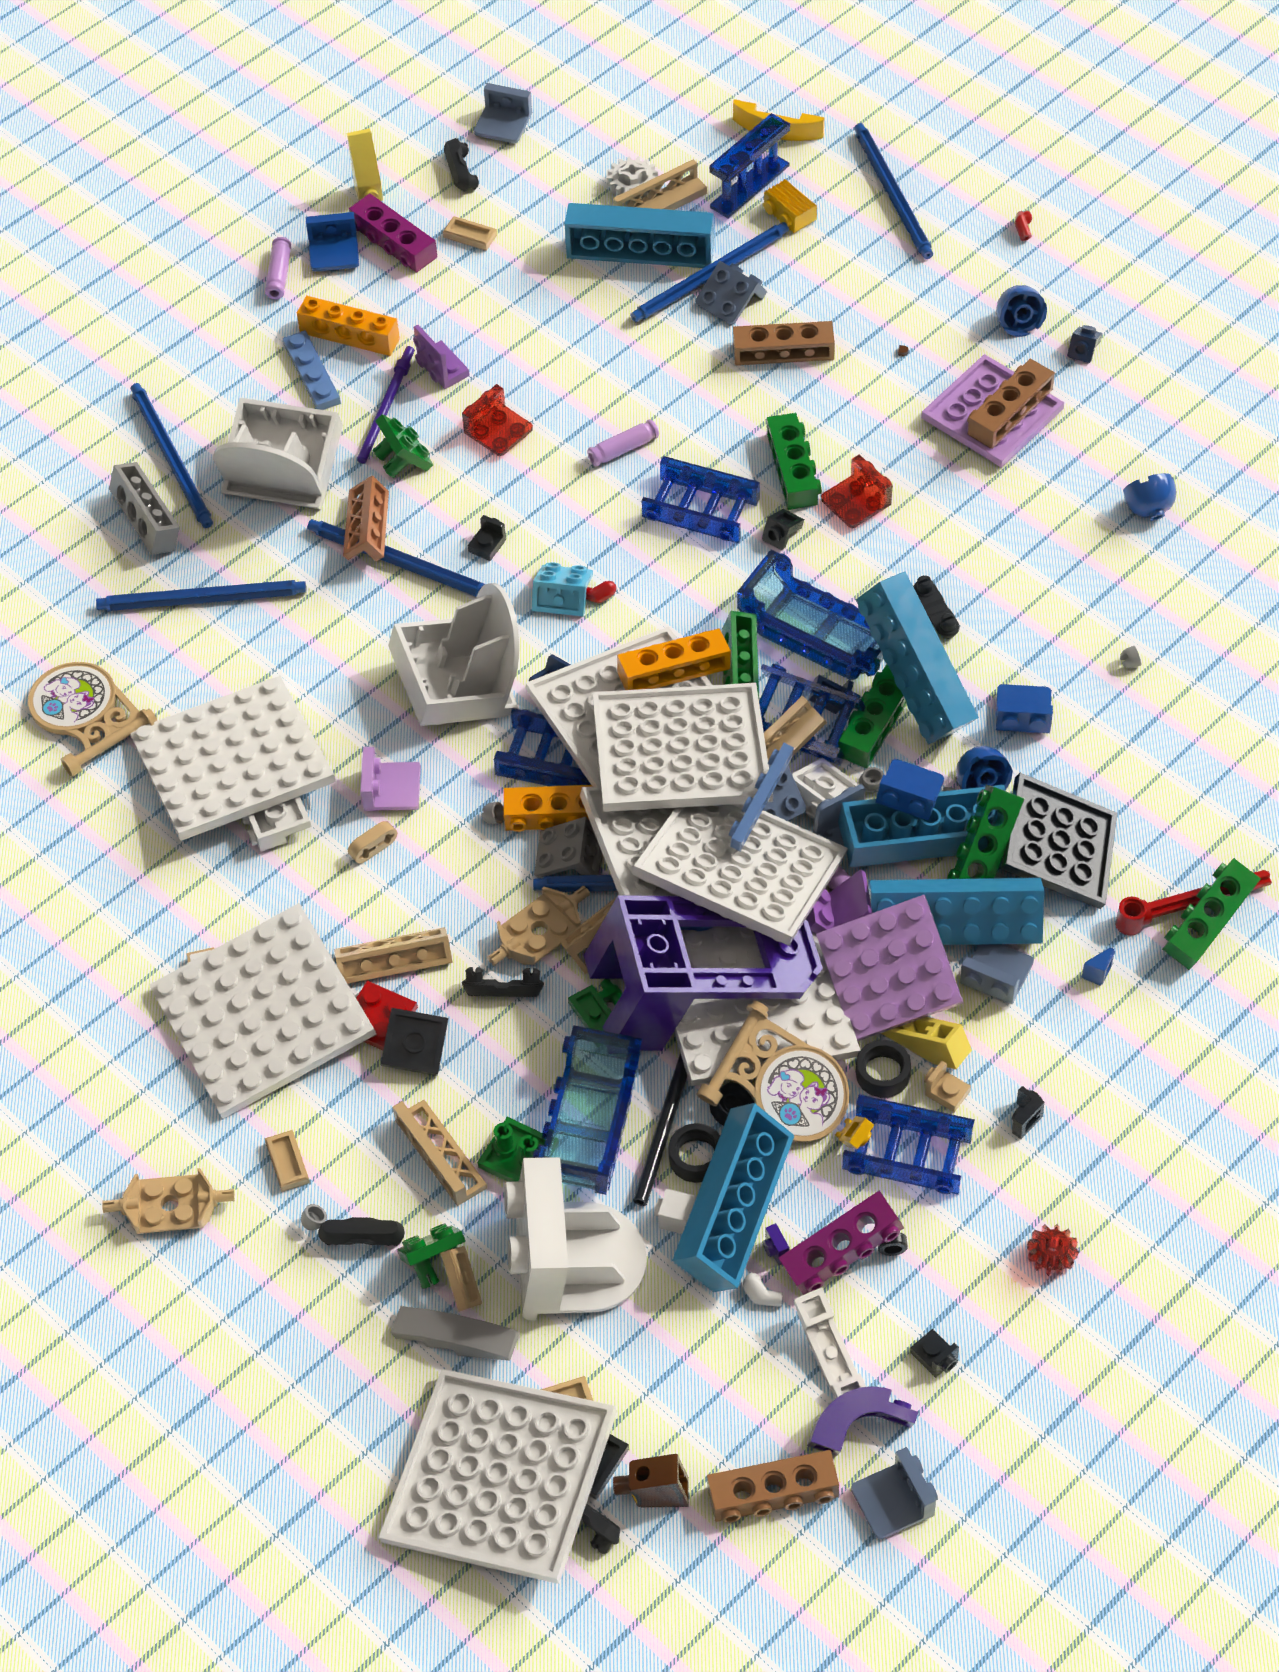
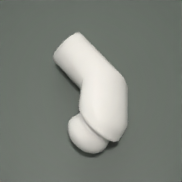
M750 1273L745 1277L743 1288L754 1304L782 1307L783 1292L767 1290L761 1281V1277L756 1273Z

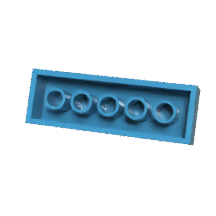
M568 203L564 223L567 259L704 268L712 263L714 253V213Z
M906 571L878 582L855 599L859 612L864 616L870 628L871 636L876 640L883 659L889 666L895 678V683L901 690L907 702V707L913 714L919 726V731L928 745L957 732L979 718Z
M1004 785L993 786L1006 791ZM985 787L940 792L929 821L875 803L876 799L842 802L838 824L844 847L848 848L846 854L850 867L956 856L959 845L965 842L968 834L966 831L967 823L970 817L976 813L978 794ZM992 810L988 815V822L990 824L995 823L998 818L996 810ZM986 836L981 837L978 841L980 851L987 847L988 840Z
M1041 878L870 880L869 895L872 913L925 895L943 945L1043 944L1044 888Z
M755 1103L730 1109L672 1259L674 1263L712 1292L737 1289L739 1287L795 1136Z

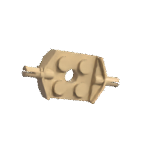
M581 886L576 892L568 895L543 887V894L502 925L499 920L497 921L501 945L500 948L487 956L489 962L495 966L507 957L523 965L536 964L560 946V941L581 925L577 910L578 903L590 896L589 890L585 886ZM537 927L547 929L542 935H536L532 932Z
M197 1168L198 1174L139 1179L138 1174H135L125 1190L123 1198L102 1200L103 1213L121 1211L137 1234L203 1228L209 1222L214 1207H218V1202H235L234 1189L216 1191L200 1168ZM168 1201L178 1202V1206L172 1211L162 1209Z

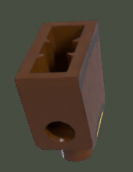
M678 1454L632 1460L629 1462V1475L613 1477L614 1494H631L637 1507H689V1477Z

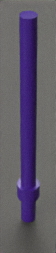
M406 346L401 359H398L395 364V373L358 454L357 461L361 464L367 462L380 432V428L375 420L381 414L387 416L402 379L410 370V361L415 352V349L411 346Z

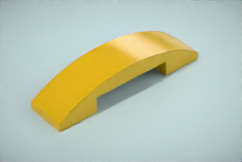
M733 100V121L751 132L787 141H809L824 137L825 117L802 113L800 119L757 111L756 103Z

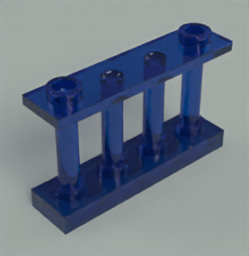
M771 113L709 165V173L722 180V194L710 204L711 209L726 218H730L790 166L788 161L778 156V141L790 131V123ZM768 150V155L762 159V154ZM753 163V168L747 172V167ZM737 176V182L731 186V180Z
M663 456L660 461V480L663 482L655 499L642 498V517L739 544L741 540V523L737 521L745 504L757 506L760 500V482ZM673 484L687 487L679 506L665 503ZM697 490L711 494L703 513L689 509ZM721 497L736 500L727 519L713 516Z
M762 664L760 669L769 678L759 700L763 732L772 725L765 722L764 716L779 682L793 686L781 716L801 697L803 691L818 695L813 708L820 715H822L828 699L841 703L843 705L828 740L825 739L824 742L815 740V736H813L799 750L841 766L845 756L841 749H839L838 742L852 709L864 712L866 706L862 699H860L861 696L853 691L846 690L843 693L787 673L784 667L777 664H772L771 667Z
M512 708V728L516 729L508 752L496 751L493 759L495 775L545 786L591 785L580 768L571 766L573 757L567 749L564 751L561 763L545 761L553 737H559L543 714L534 713L526 709ZM527 731L542 734L534 758L519 755Z
M859 1094L856 1103V1116L864 1117L873 1124L890 1126L891 1130L884 1158L866 1155L869 1139L864 1146L855 1149L854 1152L844 1150L842 1169L848 1170L855 1175L866 1174L934 1189L941 1194L952 1193L959 1195L961 1175L954 1174L961 1143L971 1144L975 1119ZM903 1130L920 1133L913 1165L895 1161ZM933 1136L949 1140L942 1171L924 1167Z

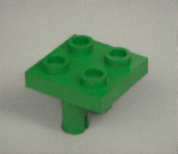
M383 414L375 420L385 438L372 449L374 454L381 461H385L393 451L395 452L393 458L383 466V469H385V472L390 477L395 478L408 464H413L426 472L433 466L432 461L428 457L430 452L418 441L419 435L412 427L408 426L406 428L396 418L390 419Z
M507 1116L503 1123H499L494 1127V1137L477 1164L479 1169L506 1182H516L520 1180L523 1158H552L559 1147L558 1140Z
M443 1223L429 1230L430 1235L419 1238L418 1235L410 1237L402 1242V1247L396 1249L401 1261L409 1266L413 1265L422 1289L431 1287L430 1283L435 1285L440 1282L430 1257L458 1248L457 1245L466 1242L462 1230Z

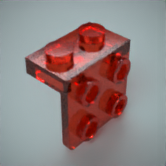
M498 384L485 391L473 404L468 405L462 412L464 434L497 456L505 455L533 431V424L505 406L504 388Z
M858 454L851 459V476L822 493L821 501L849 528H856L892 505L893 485L890 479L879 473L870 461H866Z

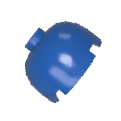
M1015 285L1001 294L996 305V315L1000 325L1008 334L1027 336L1029 335L1028 331H1032L1035 328L1039 329L1042 326L1047 315V305L1036 289L1027 285Z
M1169 473L1148 476L1149 480L1140 483L1139 479L1135 480L1123 489L1125 502L1135 515L1142 518L1150 517V520H1158L1163 518L1165 512L1172 508L1177 492L1173 477Z
M977 746L966 751L960 757L955 777L960 789L985 787L986 785H1004L1005 789H1007L1012 780L1013 770L1007 758L997 749L988 746Z

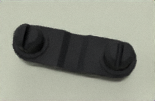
M454 138L445 142L444 153L454 185L463 192H466L468 189L475 190L479 186L478 177L469 173L466 161L462 158L468 155V145L466 142L463 143L458 138Z
M926 575L920 576L913 587L931 623L944 639L953 638L960 630L959 622L951 609L946 605L943 596L931 578Z
M469 967L465 970L466 979L462 981L468 996L537 997L544 986V982L540 980L541 971L537 968H533V973L530 972V968H525L522 971L523 980L499 982L496 979H483V970L480 967H476L475 972L473 967Z
M352 1217L344 1220L331 1219L322 1223L318 1230L320 1240L327 1245L367 1244L398 1246L405 1235V1230L401 1223L371 1217Z
M586 1503L582 1520L585 1525L596 1533L593 1540L590 1541L591 1546L594 1549H598V1552L606 1554L612 1544L616 1545L619 1543L620 1527Z

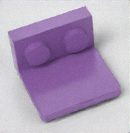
M419 325L413 327L415 336L413 337V342L417 352L415 359L421 368L424 367L429 372L435 383L438 382L444 389H447L470 376L466 365L442 340L435 343Z
M862 870L857 871L830 893L824 889L806 918L812 932L817 934L872 913L866 873Z

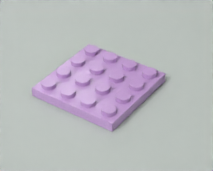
M984 354L922 411L921 419L1002 468L1064 409L1065 402L1049 393L993 449L987 447L968 435L967 419L973 410H977L984 403L988 395H993L999 389L1001 383L1004 380H1008L1014 374V371Z
M925 895L816 934L844 1015L850 1018L857 1041L964 1003Z

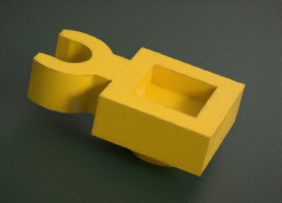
M855 1116L853 1120L846 1118L844 1120L846 1125L843 1130L837 1131L835 1134L839 1141L847 1147L858 1149L864 1146L870 1139L872 1134L870 1131L874 1124L864 1117Z

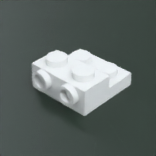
M824 758L792 773L806 805V813L812 819H815L816 809L822 801L833 799L848 787L859 785Z
M300 796L241 818L243 825L249 824L251 827L250 830H247L252 846L258 845L260 851L287 843L286 836L312 827Z

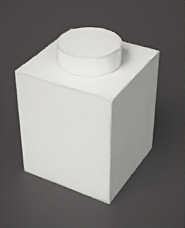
M666 1188L663 1199L658 1198L654 1211V1216H658L659 1228L682 1234L697 1196Z

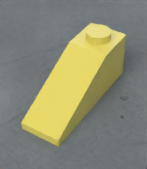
M371 129L347 133L353 182L358 200L360 201L370 193L380 201H383Z
M925 1017L881 1033L932 1064L939 1065L943 1061L947 1063L948 1068L957 1069L972 1051L962 1024Z

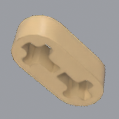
M382 821L353 840L347 852L357 863H364L390 846L397 838L398 832L388 821Z

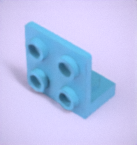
M555 562L542 565L533 580L531 611L583 617L586 605V588L593 577V570L587 569V567L582 565L563 567Z

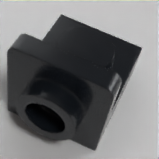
M781 509L767 517L762 540L783 550L786 548L789 536L802 529L805 519L785 509Z
M482 515L480 518L481 528L468 544V552L491 561L506 541L505 524L496 518Z
M1024 1086L1018 1089L1016 1103L1019 1107L1011 1118L1013 1120L1012 1134L1019 1139H1022L1043 1117L1045 1101L1037 1092L1029 1091Z
M931 1329L910 1347V1353L936 1378L943 1371L948 1373L958 1363L959 1346L956 1343L949 1345L934 1329Z

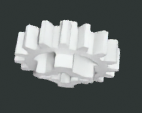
M628 156L626 161L620 158L618 159V164L612 163L611 169L607 170V186L610 187L611 193L616 192V196L657 177L658 170H655V164L649 165V159L640 161V156H637L635 160ZM649 190V191H646V192L643 194L642 197H643V198L646 197V196H647V192L649 193L650 190Z

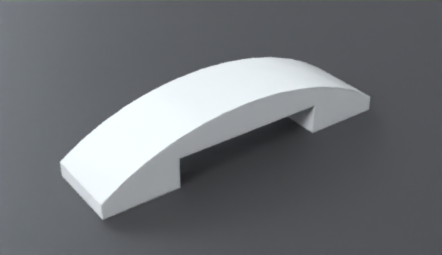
M821 1287L795 1298L793 1301L803 1330L834 1398L836 1399L850 1390L867 1387L861 1373H857L833 1319L835 1315L823 1288Z

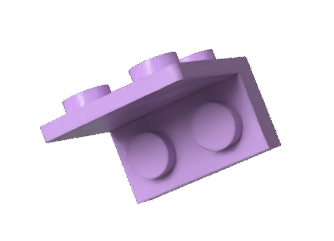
M363 747L361 797L364 811L419 809L420 762L381 763V758H376L374 747Z

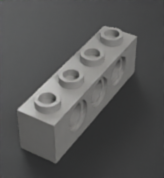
M133 462L114 465L109 490L150 554L175 551L180 527L139 464Z

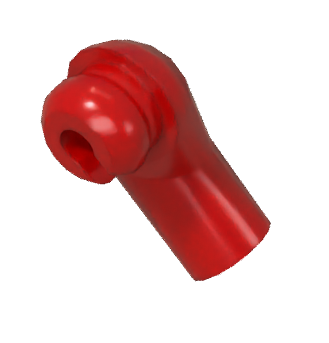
M1028 210L1024 212L1019 211L1015 216V227L1021 241H1026L1032 237L1028 226L1032 222V214Z
M604 581L594 588L587 587L586 600L602 603L615 594L617 586L613 581Z

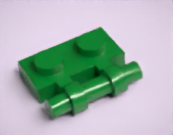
M604 979L600 983L603 989L600 992H597L595 987L590 985L568 997V1004L597 1045L606 1041L603 1025L612 1012L606 1003L612 1002L616 1005L623 993L618 985H614L610 979Z

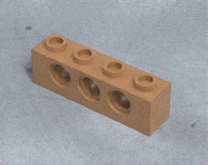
M818 321L733 326L735 366L834 360L835 340L833 322Z
M1031 358L1023 366H1018L1014 374L1008 380H1004L993 395H988L984 403L977 410L975 409L970 413L967 419L968 435L993 449L1053 390L1055 372Z
M831 1450L707 1475V1489L715 1522L732 1523L738 1521L743 1516L754 1514V1516L761 1517L770 1514L773 1510L782 1508L795 1510L802 1507L803 1504L812 1502L825 1504L839 1497V1481ZM800 1479H808L812 1482V1484L809 1486H801L797 1483V1481ZM770 1485H777L781 1490L771 1493L766 1488ZM745 1491L750 1496L746 1499H739L735 1494Z

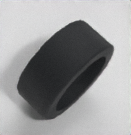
M875 1040L866 1044L859 1051L856 1059L855 1073L858 1084L869 1095L879 1098L893 1097L901 1093L908 1086L911 1077L910 1055L904 1047L890 1040ZM886 1057L896 1061L900 1065L901 1071L897 1077L882 1081L870 1076L866 1071V1066L869 1061L875 1058Z
M694 1123L679 1128L672 1135L668 1146L670 1167L676 1176L688 1182H703L710 1161L704 1165L697 1166L687 1164L680 1159L679 1150L682 1145L698 1140L711 1145L715 1151L720 1138L719 1133L708 1125Z

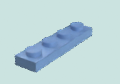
M306 330L282 338L283 345L316 409L325 410L341 404L340 396Z
M783 743L780 750L774 749L767 763L771 766L767 774L761 773L755 784V788L758 791L754 798L750 796L747 798L742 808V812L745 814L741 822L736 820L729 832V836L732 837L730 847L741 852L790 762L794 747Z

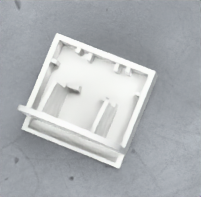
M240 397L228 443L216 447L213 454L214 463L224 479L221 494L321 509L324 504L343 428L338 412Z
M497 583L485 584L479 590L475 600L456 607L452 619L394 624L388 647L420 726L506 717L518 709L511 689L519 664V632L513 605L502 586Z
M560 1157L523 1158L520 1180L505 1182L504 1186L505 1218L516 1219L517 1236H509L508 1270L509 1274H520L523 1318L529 1321H536L537 1314L600 1312L612 1309L625 1302L641 1284L647 1264L645 1243L637 1227L621 1212L607 1205L586 1201L563 1202Z

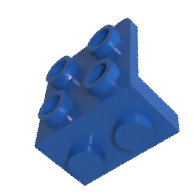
M354 212L305 217L312 271L348 269L359 266Z
M1000 684L997 687L996 730L1050 733L1053 716L1051 688L1046 686Z
M893 759L886 775H883L875 803L929 821L943 785L944 776L902 760Z

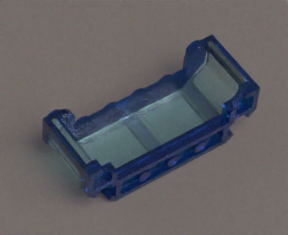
M771 549L737 591V609L740 612L756 614L757 633L761 637L849 680H855L860 674L864 673L868 677L874 676L880 669V664L884 660L882 652L876 640L871 636L870 628L864 616L859 612V609L852 603L844 602L829 592H824L806 581L793 577V565L787 555Z
M573 1025L571 1036L565 1035L562 1053L567 1054L566 1066L563 1077L557 1076L554 1093L558 1094L557 1099H551L548 1116H551L552 1119L551 1122L545 1121L542 1139H546L545 1145L539 1144L538 1150H535L533 1158L560 1157L562 1184L595 1190L594 1193L607 1195V1191L610 1190L632 1100L635 1075L641 1053V1038Z

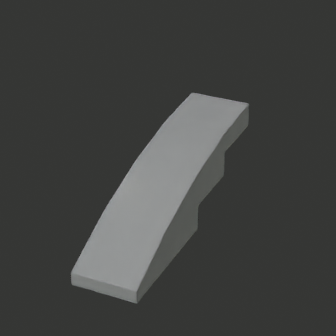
M400 1306L390 1332L395 1339L422 1341L426 1347L451 1349L458 1356L507 1361L511 1360L520 1335L517 1330L487 1321Z

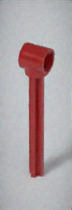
M1261 870L1254 872L1261 879L1253 890L1272 884L1269 871ZM1202 887L1148 903L1146 900H1141L1138 897H1126L1119 903L1115 921L1116 928L1124 935H1136L1142 931L1144 925L1151 924L1153 918L1185 910L1189 904L1195 907L1200 900L1196 895ZM1220 887V890L1224 895L1230 896V892L1227 888Z

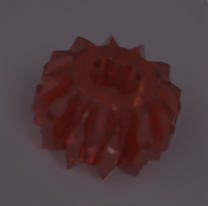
M1058 1223L1053 1229L1044 1224L1041 1231L1034 1230L1032 1232V1239H1029L1027 1242V1249L1030 1251L1028 1252L1029 1262H1035L1036 1271L1045 1268L1047 1276L1052 1273V1270H1055L1061 1276L1064 1273V1268L1071 1270L1074 1266V1260L1078 1258L1079 1251L1076 1248L1078 1244L1077 1238L1070 1237L1071 1231L1069 1228L1060 1231Z

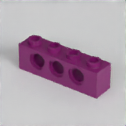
M369 193L349 208V212H354L356 231L365 235L370 242L379 245L388 255L394 256L403 266L409 267L417 273L438 258L435 239Z
M879 1190L780 1256L779 1260L798 1289L805 1295L821 1288L824 1282L832 1276H839L845 1273L849 1265L856 1260L865 1259L870 1256L875 1248L884 1241L890 1242L900 1234V1231L904 1229V1226ZM867 1224H875L871 1232L862 1233L863 1228ZM849 1241L847 1248L837 1250L840 1242ZM816 1258H824L820 1266L812 1267V1263Z

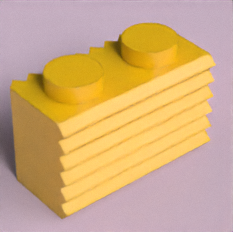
M786 179L765 190L763 203L765 211L769 215H774L780 223L785 222L793 233L817 220V205Z

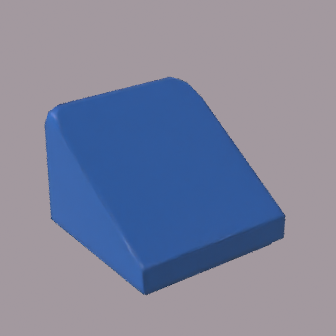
M1110 947L1086 961L1083 965L1082 978L1099 986L1103 985L1113 965L1114 949Z

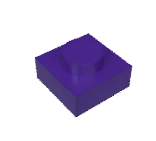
M775 1223L765 1227V1240L762 1243L768 1257L773 1256L779 1266L782 1265L779 1257L788 1252L790 1247Z

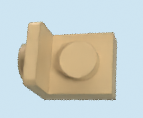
M941 1061L936 1068L931 1067L924 1078L926 1083L925 1096L955 1113L970 1093L971 1086L946 1071L947 1063Z

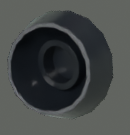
M729 1082L720 1087L719 1092L723 1096L717 1106L709 1104V1108L714 1119L724 1126L731 1108L752 1104L754 1101L742 1086L735 1082Z

